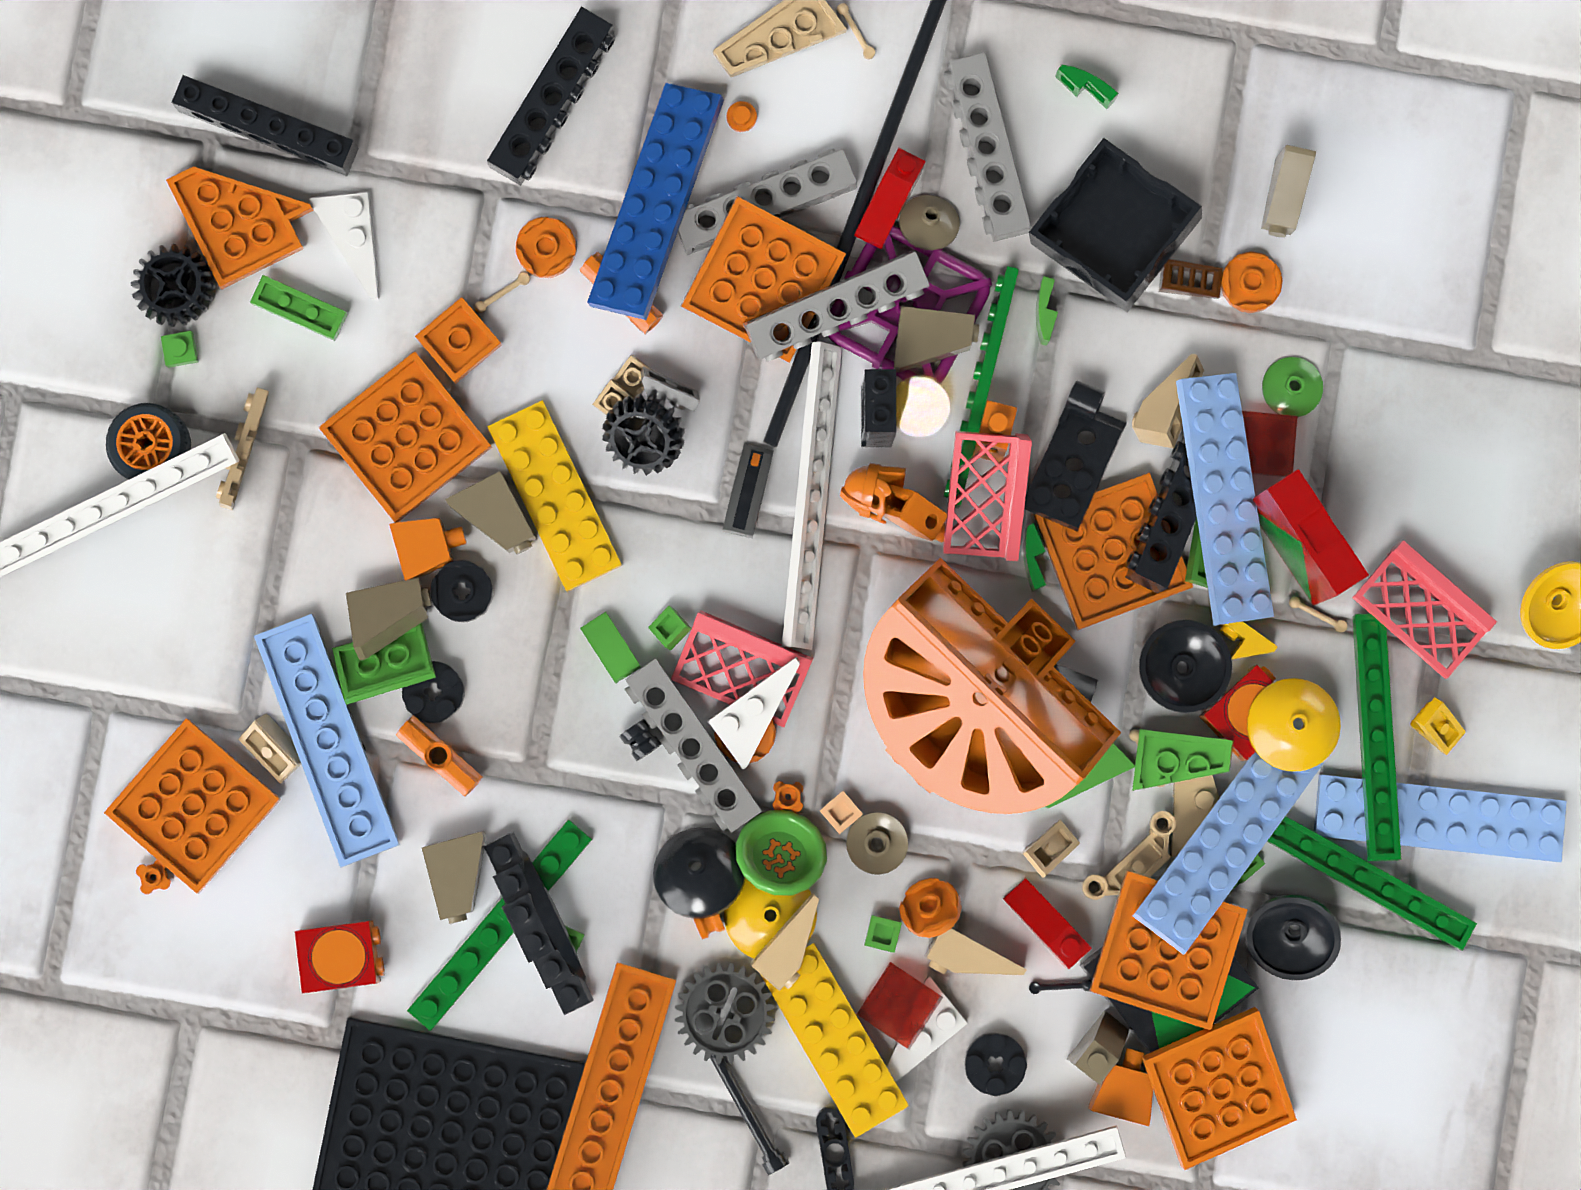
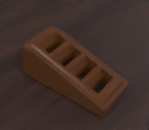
M1169 259L1161 270L1158 292L1219 299L1223 268ZM1172 270H1178L1176 284L1171 283ZM1184 271L1189 272L1188 286L1183 285ZM1196 273H1201L1200 288L1194 287ZM1207 274L1213 275L1212 290L1206 289Z

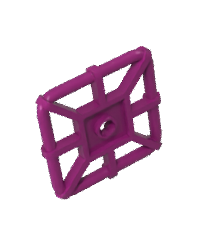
M894 226L884 244L888 260L897 257L891 239L893 238L929 257L923 268L926 278H928L935 263L939 262L974 281L945 291L929 283L930 286L923 288V295L912 299L914 301L913 307L940 311L946 300L978 291L966 313L975 315V324L988 300L990 287L993 286L991 278H987L978 269L942 251L943 248L924 250L912 245L905 239L900 228ZM866 242L852 270L847 271L844 279L865 271L877 247ZM896 274L889 276L886 281L887 289L890 292L897 291L901 284L900 278ZM863 287V289L872 293L869 287ZM906 297L894 301L896 306L881 313H879L878 309L870 311L867 314L868 318L859 323L851 325L850 321L838 325L840 330L829 335L828 338L836 345L872 363L871 367L875 369H893L894 361L885 356L897 336L901 310L899 303L901 301L906 303ZM841 299L834 301L830 309L833 316L842 314L845 308L844 302ZM867 323H873L889 333L877 353L840 332ZM958 354L942 359L934 374L930 363L922 365L924 377L911 370L900 373L896 372V376L915 387L928 389L929 392L937 390V386L946 378Z

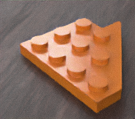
M194 166L166 179L221 289L304 249L291 222L314 211L310 204Z

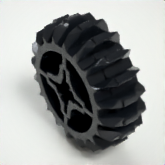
M171 244L170 251L168 252L161 245L159 246V255H156L152 250L148 251V256L151 260L147 262L142 258L139 259V263L144 267L143 270H133V274L140 278V280L131 282L133 288L140 289L132 294L135 300H141L137 305L140 311L147 310L145 316L150 320L156 317V323L159 325H163L167 319L168 325L175 327L178 318L180 323L185 326L188 324L187 316L189 315L193 320H198L199 317L195 311L199 308L202 312H207L208 309L202 304L203 301H213V297L206 293V291L215 290L213 283L206 282L214 277L212 271H205L209 266L206 260L200 261L201 255L197 251L190 255V248L188 246H184L179 252L178 246ZM171 263H182L181 267L177 266L171 272L160 270L163 266ZM192 270L196 276L194 294H191L187 289V282L191 278L189 274ZM153 277L159 281V289L156 292L157 297L154 301L150 290ZM163 278H166L170 282L173 280L175 283L179 285L178 287L183 291V293L179 292L177 289H171L168 286V283H166L163 280ZM175 299L186 301L185 304L176 308H163Z
M640 393L635 398L629 395L624 398L623 402L617 401L613 409H610L607 413V420H605L602 429L605 430L602 440L609 442L606 446V452L615 453L612 457L613 461L620 459L623 461L622 469L627 468L629 465L633 467L634 474L642 469L646 476L652 470L658 474L662 472L664 467H670L674 460L678 459L681 454L680 449H682L685 440L682 438L685 434V428L679 427L682 417L672 416L675 412V407L666 409L664 407L665 399L659 403L654 402L653 394L649 395L647 400ZM647 427L648 430L645 434L646 436H644L642 441H639L642 435L641 433H643L644 429Z

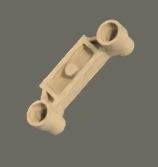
M1159 811L1153 814L1149 822V834L1105 876L1089 875L1083 880L1082 892L1084 895L1093 900L1109 895H1119L1126 871L1150 878L1171 858L1167 852L1169 836L1176 827L1174 816L1166 811ZM1159 818L1165 821L1163 829H1159L1156 825ZM1092 881L1098 884V889L1094 893L1089 890V884Z

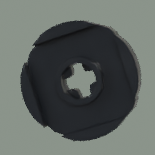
M457 560L446 564L435 575L431 583L430 594L434 606L441 615L452 621L464 623L476 620L487 612L493 599V585L483 568L470 561ZM459 583H465V587L471 590L464 600H460L459 596L453 593L454 589L459 588Z
M432 661L436 678L403 687L402 699L407 711L419 720L428 723H440L452 717L461 708L465 697V688L459 674L451 666L442 662ZM432 683H436L437 689L442 690L441 696H436L435 701H430L429 695L425 694V689L430 688Z
M1001 1033L983 1034L977 1037L966 1050L964 1061L965 1073L969 1082L978 1091L996 1097L1012 1092L1023 1081L1025 1071L1027 1070L1025 1053L1019 1043L1012 1037ZM991 1056L995 1059L999 1056L1002 1057L1001 1066L1003 1069L1000 1072L997 1070L990 1072L987 1069L990 1066L988 1059Z

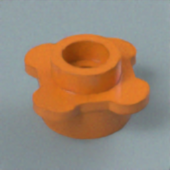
M782 781L776 782L773 786V790L776 792L775 801L772 803L774 810L787 809L795 813L801 811L803 804L800 799L801 793L804 790L803 785L799 782L793 784H784ZM786 794L791 795L790 800L785 799Z
M156 860L154 864L147 866L141 864L137 867L136 874L141 880L140 890L142 893L151 894L153 890H166L170 887L171 881L168 878L166 867L160 861ZM152 874L156 875L155 880L151 879Z

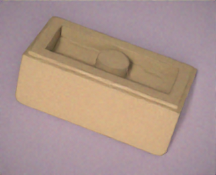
M264 714L256 719L238 739L280 784L301 765L293 740L268 714Z

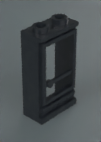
M865 369L861 386V447H892L897 432L896 369Z

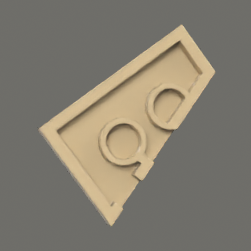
M1213 775L1173 783V816L1176 821V827L1172 832L1171 857L1179 854L1219 800Z

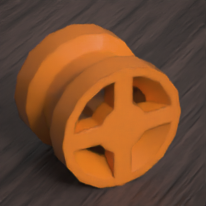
M719 914L708 918L694 919L702 940L708 938L709 934L714 931L722 932L725 930Z

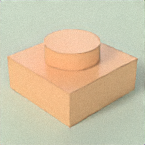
M844 791L819 810L838 834H841L863 815Z

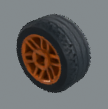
M139 403L124 409L113 419L108 428L105 445L108 459L113 468L129 480L191 450V437L185 423L171 410L154 403ZM151 441L153 442L152 445H149L147 448H145V444H148Z

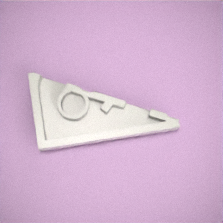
M368 192L309 198L310 205L370 299H379Z
M797 657L708 721L742 769L748 766L800 665Z
M930 976L923 983L921 992L910 1012L907 1023L901 1032L887 1065L896 1082L968 1024Z

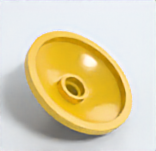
M1567 561L1550 566L1531 582L1523 596L1520 608L1522 626L1533 641L1545 648L1564 649L1581 643V562Z
M1288 678L1268 685L1255 697L1248 711L1247 732L1252 747L1266 763L1280 770L1303 771L1321 764L1333 752L1340 736V715L1335 702L1323 688L1308 680ZM1296 718L1301 719L1303 722V727L1300 730L1295 729L1293 726V721Z
M745 879L739 897L724 911L725 927L730 939L741 952L751 958H755L812 894L811 891L808 889L795 895H772L757 889L751 882ZM769 909L774 910L777 914L776 919L771 922L767 921L764 917L765 912ZM817 910L814 916L808 941L810 940L816 926Z

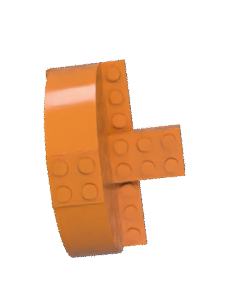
M941 558L885 612L873 630L868 642L863 670L864 691L873 723L887 747L885 751L929 793L934 792L960 806L988 813L1013 814L1037 810L1050 805L1062 798L1086 778L1122 732L1054 668V665L1076 641L1031 598L1007 622Z

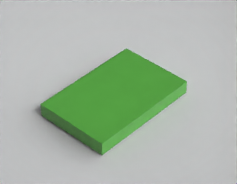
M422 623L365 660H359L354 650L353 642L332 648L346 705L436 678Z

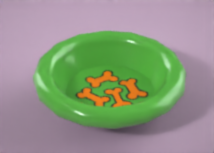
M769 810L756 815L742 827L736 841V861L743 876L757 889L772 895H795L808 890L822 876L827 863L826 843L819 829L805 816L790 810Z

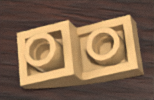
M630 355L614 379L609 381L592 405L607 415L617 401L623 402L626 396L630 395L632 398H635L637 394L643 393L645 389L641 380V370L643 366L650 370L652 369L634 355Z

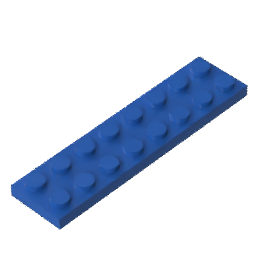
M665 83L587 301L590 307L647 320L724 102L722 95Z

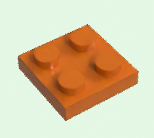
M462 297L415 335L416 339L455 384L502 346V343Z

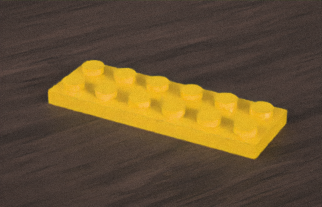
M543 400L487 426L566 592L621 567L622 564Z
M813 943L806 947L801 967L797 971L800 976L789 989L784 986L779 991L762 975L761 977L851 1132L857 1138L910 1105L816 944Z

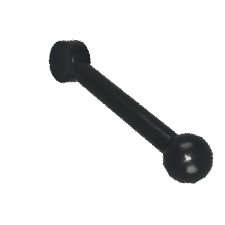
M1085 979L1081 983L1039 984L1034 981L1029 984V991L1032 994H1038L1044 990L1083 989L1084 991H1089L1092 981Z

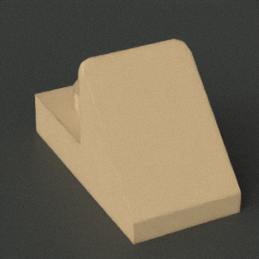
M1059 820L1039 839L1023 850V855L1044 878L1080 842L1066 825Z

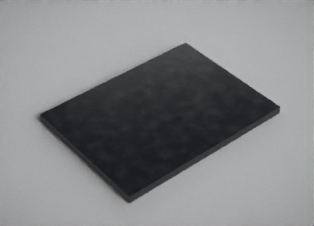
M347 1017L312 1190H547L586 1062Z

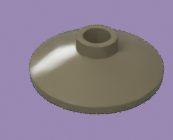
M922 195L911 199L905 204L900 213L899 226L905 239L912 245L924 250H937L945 248L954 241L959 231L960 220L955 208L945 199L934 195ZM930 215L935 217L936 219L930 220L926 216Z
M879 812L869 813L860 817L851 826L846 840L847 852L851 861L860 870L874 875L886 874L896 869L905 859L908 851V836L903 825L893 816ZM875 837L880 838L883 842L882 847L878 850L873 849L871 846V841Z

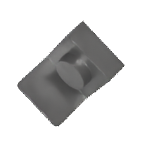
M643 366L641 380L647 397L653 394L654 402L656 403L663 399L665 401L668 399L672 406L680 410L688 408L695 411L700 402L698 391Z

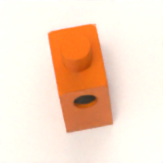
M987 400L979 433L1011 435L1017 407ZM981 441L984 446L989 443L988 441ZM977 442L973 455L982 449ZM998 442L992 447L996 450L989 449L988 451L1000 462L1005 456L1009 443ZM986 453L980 457L992 461Z
M889 485L891 494L885 499L886 513L884 517L916 537L930 541L936 539L941 543L944 542V522L947 519V513L916 491Z
M440 518L389 524L405 580L420 579L443 568L446 564L453 562L450 548L467 544L462 526L445 531Z
M1126 1048L1123 1064H1116L1102 1083L1097 1085L1088 1106L1091 1111L1149 1127L1153 1087L1148 1073L1141 1071L1144 1052Z

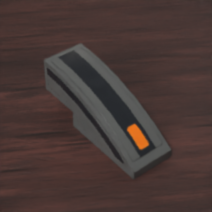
M744 444L726 512L723 532L753 539L774 450Z

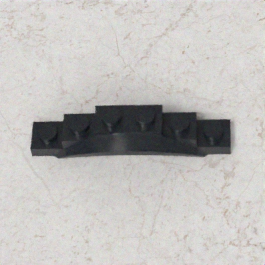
M510 833L484 846L496 872L493 879L506 904L502 906V909L528 963L533 961L545 988L551 987L563 1014L566 1015L594 1001L586 984V976L559 912L528 854L522 850L515 833Z

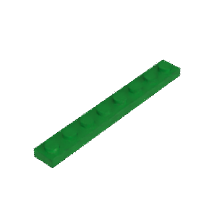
M1007 266L1004 274H998L994 291L1000 293L997 304L991 303L987 320L992 321L990 333L984 332L980 350L985 351L983 362H976L972 379L978 380L975 392L969 391L965 408L970 409L968 421L962 420L959 430L961 432L979 433L1019 272L1017 268ZM963 440L961 453L967 460L974 454L976 445L974 440ZM961 458L959 467L965 463ZM969 467L958 475V483L964 490L970 470ZM947 479L943 497L946 498L949 496L950 479ZM958 488L956 491V497L959 494H961V491ZM962 500L955 505V508L959 509Z
M1355 614L1352 616L1367 861L1401 860L1387 628L1371 614Z
M1287 816L1284 817L1267 841L1458 950L1463 951L1477 925L1474 921Z
M570 820L563 825L532 862L548 892L593 840ZM503 898L407 1010L428 1030H433L513 935L514 932L502 909V906L506 905Z

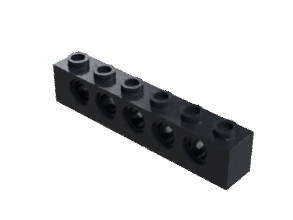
M581 6L487 159L491 169L520 186L525 179L529 181L537 169L535 162L539 155H545L552 145L553 139L550 137L556 128L561 129L569 116V113L566 111L571 103L576 104L584 92L583 83L587 77L592 78L597 72L600 65L598 59L602 52L607 53L611 49L616 38L613 36V24ZM583 41L593 44L592 49L588 52H580L577 50V46ZM566 67L577 69L576 75L572 78H565L561 73ZM552 92L562 95L561 100L555 104H550L546 101L547 95ZM535 118L546 120L545 126L538 130L531 128L530 123ZM525 143L530 146V150L525 155H517L514 153L515 147Z
M182 75L171 102L180 113L348 176L359 149L353 139Z
M1184 435L1181 442L1178 441L1171 452L1170 457L1173 458L1170 469L1167 468L1161 476L1159 485L1162 488L1159 496L1156 495L1149 505L1148 512L1151 513L1150 518L1140 528L1137 535V540L1140 541L1136 551L1133 550L1125 565V567L1129 568L1125 578L1156 593L1168 589L1197 518L1191 478L1187 477L1184 473V465L1189 467ZM1173 493H1177L1181 497V506L1173 501ZM1162 520L1169 523L1171 527L1170 534L1162 529ZM1151 547L1159 552V561L1151 557Z

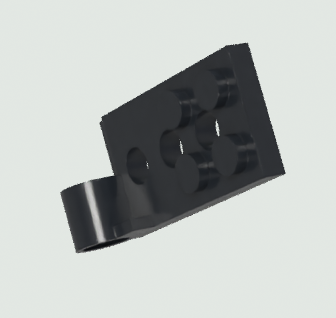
M1080 381L1075 382L1059 419L1056 431L1025 497V510L1077 532L1127 425L1124 421L1099 412L1105 396L1104 391ZM1083 431H1089L1094 434L1095 441L1088 445L1082 444L1078 440V435ZM1070 458H1078L1082 461L1083 467L1079 471H1071L1066 467L1065 463ZM1064 484L1070 488L1071 494L1066 498H1058L1055 496L1053 489L1057 485Z

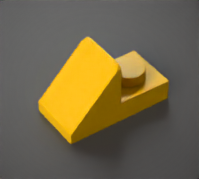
M1243 621L1219 625L1221 626L1219 631L1224 636L1233 641L1236 638L1240 640L1231 653L1232 660L1275 652L1278 647Z
M1435 697L1431 702L1426 703L1410 723L1413 729L1445 755L1452 750L1466 733L1444 702Z

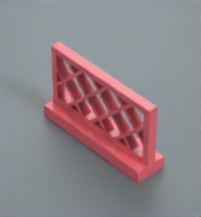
M955 431L943 553L1002 557L1006 561H1018L1032 440L1028 434L1002 435ZM962 440H974L982 449L967 460L961 453ZM981 441H988L989 443L984 446ZM998 442L1010 443L1009 454L1000 462L988 451ZM986 453L995 466L981 476L971 464ZM961 458L965 463L959 467ZM1008 462L1006 472L1002 466ZM969 467L978 480L964 490L958 483V475ZM997 470H1000L1005 475L1006 482L1004 486L994 492L985 480ZM980 484H983L992 495L977 506L968 494ZM958 488L961 491V494H959L956 497V491ZM1004 493V500L1002 501L999 496ZM966 497L975 509L961 520L954 512L955 505ZM996 499L1003 507L1002 514L991 522L982 510ZM979 513L989 525L974 536L965 524ZM954 518L958 522L955 526H953ZM999 523H1001L1000 531L996 528ZM961 527L972 538L963 546H951L952 535ZM993 529L999 536L998 549L985 548L979 540ZM976 543L979 546V548L971 546Z
M1403 540L1387 554L1388 556L1352 598L1443 678L1447 679L1485 633L1493 628L1497 621ZM1391 562L1401 570L1402 581L1387 582L1386 568ZM1380 576L1381 582L1374 583ZM1410 585H1419L1424 590L1425 602H1410ZM1402 586L1404 603H1389L1387 587ZM1371 587H1381L1383 604H1372L1363 595ZM1442 605L1448 612L1449 622L1434 623L1432 606ZM1426 606L1427 623L1412 624L1411 607ZM1405 607L1406 624L1396 625L1390 620L1389 608ZM1455 626H1466L1475 635L1468 643H1457ZM1434 627H1449L1451 644H1436ZM1413 628H1428L1430 645H1419L1414 641ZM1464 647L1458 654V648ZM1451 648L1453 661L1447 668L1437 661L1436 649Z
M700 610L695 618L694 625L671 680L727 704H732L739 699L738 689L753 684L755 687L757 681L765 679L777 671L772 663L783 667L797 657L800 665L796 673L800 675L796 685L788 688L785 692L786 694L793 691L789 701H787L785 694L782 698L786 707L782 718L773 716L775 724L785 727L813 657L792 648L783 647L780 643ZM697 632L710 636L714 648L698 654L693 643ZM716 639L724 642L725 644L718 646ZM730 645L738 648L743 660L726 666L720 649ZM692 649L694 656L687 659L689 651ZM716 651L722 668L706 674L700 658ZM744 651L753 654V656L746 658ZM760 657L767 661L771 672L755 678L748 662ZM696 660L702 676L694 680L680 676L684 664ZM745 664L751 680L734 686L728 670ZM724 672L731 688L722 692L713 690L708 678ZM704 680L706 686H703L697 682ZM733 692L735 699L725 694Z

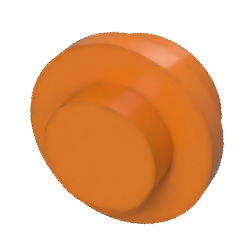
M736 102L727 111V123L737 132L749 131L756 123V110L748 102Z

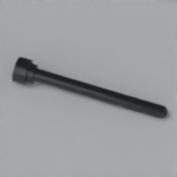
M711 1055L710 1059L764 1154L762 1156L764 1161L762 1166L766 1173L771 1175L790 1163L785 1153H780L778 1148L775 1149L724 1057H722L721 1063L717 1064L716 1055Z

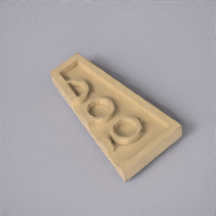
M783 0L714 49L713 54L732 78L846 33L847 29L826 0Z
M257 387L255 394H248L244 406V411H247L248 415L245 423H239L234 440L239 441L236 454L240 461L225 468L229 470L226 482L221 480L216 498L220 499V507L233 510L269 396V391Z

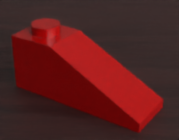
M898 147L855 232V237L882 249L920 178L925 160Z
M1026 878L1003 898L1065 968L1070 969L1092 949L1069 922Z

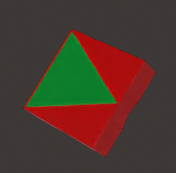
M1299 469L1252 499L1257 506L1260 527L1313 606L1340 595L1369 576Z

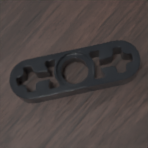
M831 1106L824 1107L816 1116V1127L827 1190H838L837 1187H831V1183L836 1181L835 1170L828 1172V1167L836 1168L847 1164V1170L841 1169L843 1180H849V1184L844 1186V1190H853L854 1178L844 1118L837 1108ZM826 1113H832L833 1118H839V1122L834 1124L835 1135L841 1132L842 1138L833 1137L823 1141V1135L829 1136L827 1125H821V1120L826 1119ZM836 1143L843 1147L844 1155L842 1159L831 1161L827 1158L826 1149L829 1145Z

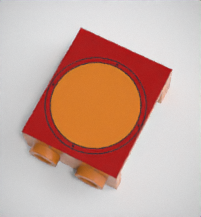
M1254 665L1247 670L1248 673L1212 707L1207 708L1199 716L1219 739L1234 741L1232 752L1240 761H1247L1255 753L1247 732V716L1250 706L1259 692L1276 680L1273 673L1265 666L1260 668L1258 665Z
M373 920L294 931L302 994L377 984L381 982L380 976L385 975L384 961L382 957H378L376 945L381 944L379 926H374Z

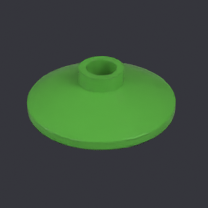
M1287 357L1278 360L1266 371L1262 381V393L1267 405L1275 413L1284 417L1296 418L1310 413L1319 404L1323 394V381L1319 371L1313 364L1302 358ZM1295 380L1299 383L1300 388L1298 391L1290 388V381Z

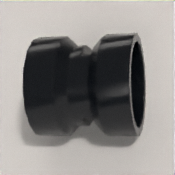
M645 719L639 721L619 736L624 744L630 745L632 749L631 754L636 761L641 760L662 745L657 736H652L649 732L650 726Z

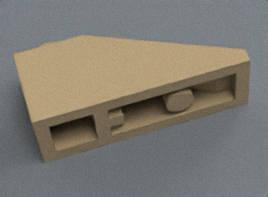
M1191 354L1143 400L1139 412L1134 414L1132 428L1140 442L1174 449L1183 426L1176 381L1185 378L1202 377L1204 369L1196 354Z
M814 893L808 897L751 961V966L779 991L784 986L789 989L800 976L797 971L802 964L819 898Z
M953 929L936 936L925 955L926 958L931 960L928 966L944 975L947 969L954 973L1024 975L1027 971L1025 968Z

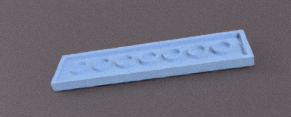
M1236 373L1177 380L1176 386L1213 625L1274 617L1258 510L1252 500L1255 498Z
M314 615L304 616L255 635L256 644L340 868L399 846L400 843L349 707L344 701L340 683Z
M1255 752L1139 906L1133 917L1184 955L1324 763L1322 762L1308 770L1284 771L1269 765Z
M1319 775L1314 823L1315 833L1326 838L1366 842L1362 779ZM1397 783L1401 846L1562 862L1567 801Z

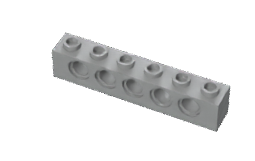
M984 52L949 61L948 71L944 72L945 82L948 90L953 89L956 100L952 101V108L955 118H961L963 129L959 130L962 146L963 148L968 147L971 158L967 159V165L971 177L976 176L978 187L975 188L977 203L979 206L983 205L986 216L982 217L986 235L991 234L993 242L1028 234L1031 225L986 54ZM974 85L979 93L975 96H968L964 93L963 87ZM979 113L986 118L987 122L983 125H976L971 121L970 117L973 114ZM988 142L993 146L994 152L983 154L980 152L978 145ZM996 171L1001 175L1002 180L999 183H991L987 180L986 173ZM997 200H1003L1008 203L1009 210L1004 213L998 212L994 208L993 203Z
M834 148L820 153L818 159L807 162V160L798 161L790 166V170L779 174L778 171H773L762 176V181L751 185L750 182H745L734 187V192L723 196L722 193H717L706 198V203L696 207H694V204L687 205L678 234L686 254L690 255L712 245L728 214L727 209L733 204L736 196L781 219L856 189L857 182L844 150L835 151ZM822 171L828 175L829 179L825 183L819 184L813 181L812 175L815 172ZM794 182L799 185L800 191L797 194L790 195L784 191V186L787 183ZM765 193L771 196L772 202L769 205L761 206L756 203L755 198L759 194ZM708 215L712 216L716 222L711 228H703L698 223L700 218Z
M909 251L745 322L743 325L757 358L762 359L765 357L768 362L784 355L782 350L793 345L794 349H798L812 343L810 337L820 333L823 337L838 332L840 330L838 325L847 321H850L851 325L859 323L868 318L866 313L875 309H878L879 313L895 307L894 301L906 297L907 301L924 294L923 288L930 285L916 251ZM896 274L900 278L901 284L897 291L890 292L887 289L886 281L889 276ZM863 287H869L873 293L871 301L867 304H862L858 299V292ZM835 299H841L845 305L844 312L839 316H833L830 312V304ZM808 311H813L817 317L816 324L812 328H805L801 322L803 314ZM784 323L787 325L789 333L784 340L778 341L774 338L773 330L776 325Z
M656 658L625 679L629 686L624 690L634 704L639 701L646 709L642 716L652 729L658 726L664 735L660 742L670 755L676 752L682 761L677 766L685 778L689 780L693 777L699 785L695 792L705 806L711 803L717 811L713 818L722 831L728 828L732 833L762 812ZM654 688L663 690L665 694L664 701L657 706L651 705L647 700L649 691ZM673 713L680 715L683 721L681 728L676 731H670L665 726L666 717ZM688 739H695L700 744L699 753L692 757L685 755L682 750L683 743ZM706 764H712L718 770V776L712 782H705L700 777V770ZM725 789L733 791L736 796L735 803L728 808L722 807L717 799L718 794Z

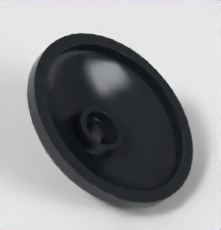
M1178 620L1161 626L1147 639L1140 653L1139 674L1144 689L1157 704L1174 712L1192 713L1211 706L1224 694L1232 675V659L1228 646L1214 629L1197 621ZM1179 662H1184L1187 665L1186 673H1180L1177 670Z
M692 828L673 836L659 851L653 868L654 886L662 902L673 912L694 919L712 917L729 908L739 897L746 879L736 861V843L726 834L711 828ZM699 862L701 867L698 870H692L691 866L693 863Z
M1282 895L1264 902L1254 911L1248 922L1246 941L1252 958L1266 972L1282 979L1305 980L1322 974L1335 962L1341 947V931L1334 915L1320 902L1301 895ZM1297 925L1300 928L1297 930H1293L1290 928V926Z

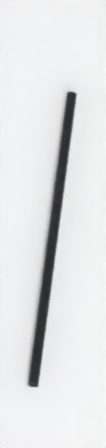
M931 0L838 242L836 249L846 253L830 286L841 280L857 238L854 236L870 204L947 0ZM814 315L808 328H812L816 324V315ZM820 334L810 337L811 341L817 342ZM812 343L797 350L763 440L764 443L770 446H778L810 362Z

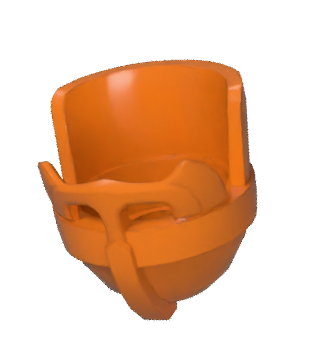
M874 463L857 468L846 478L845 484L841 488L840 496L850 507L859 513V516L886 524V521L882 518L886 513L885 499L891 494L889 485L903 488L906 468L881 466V464Z

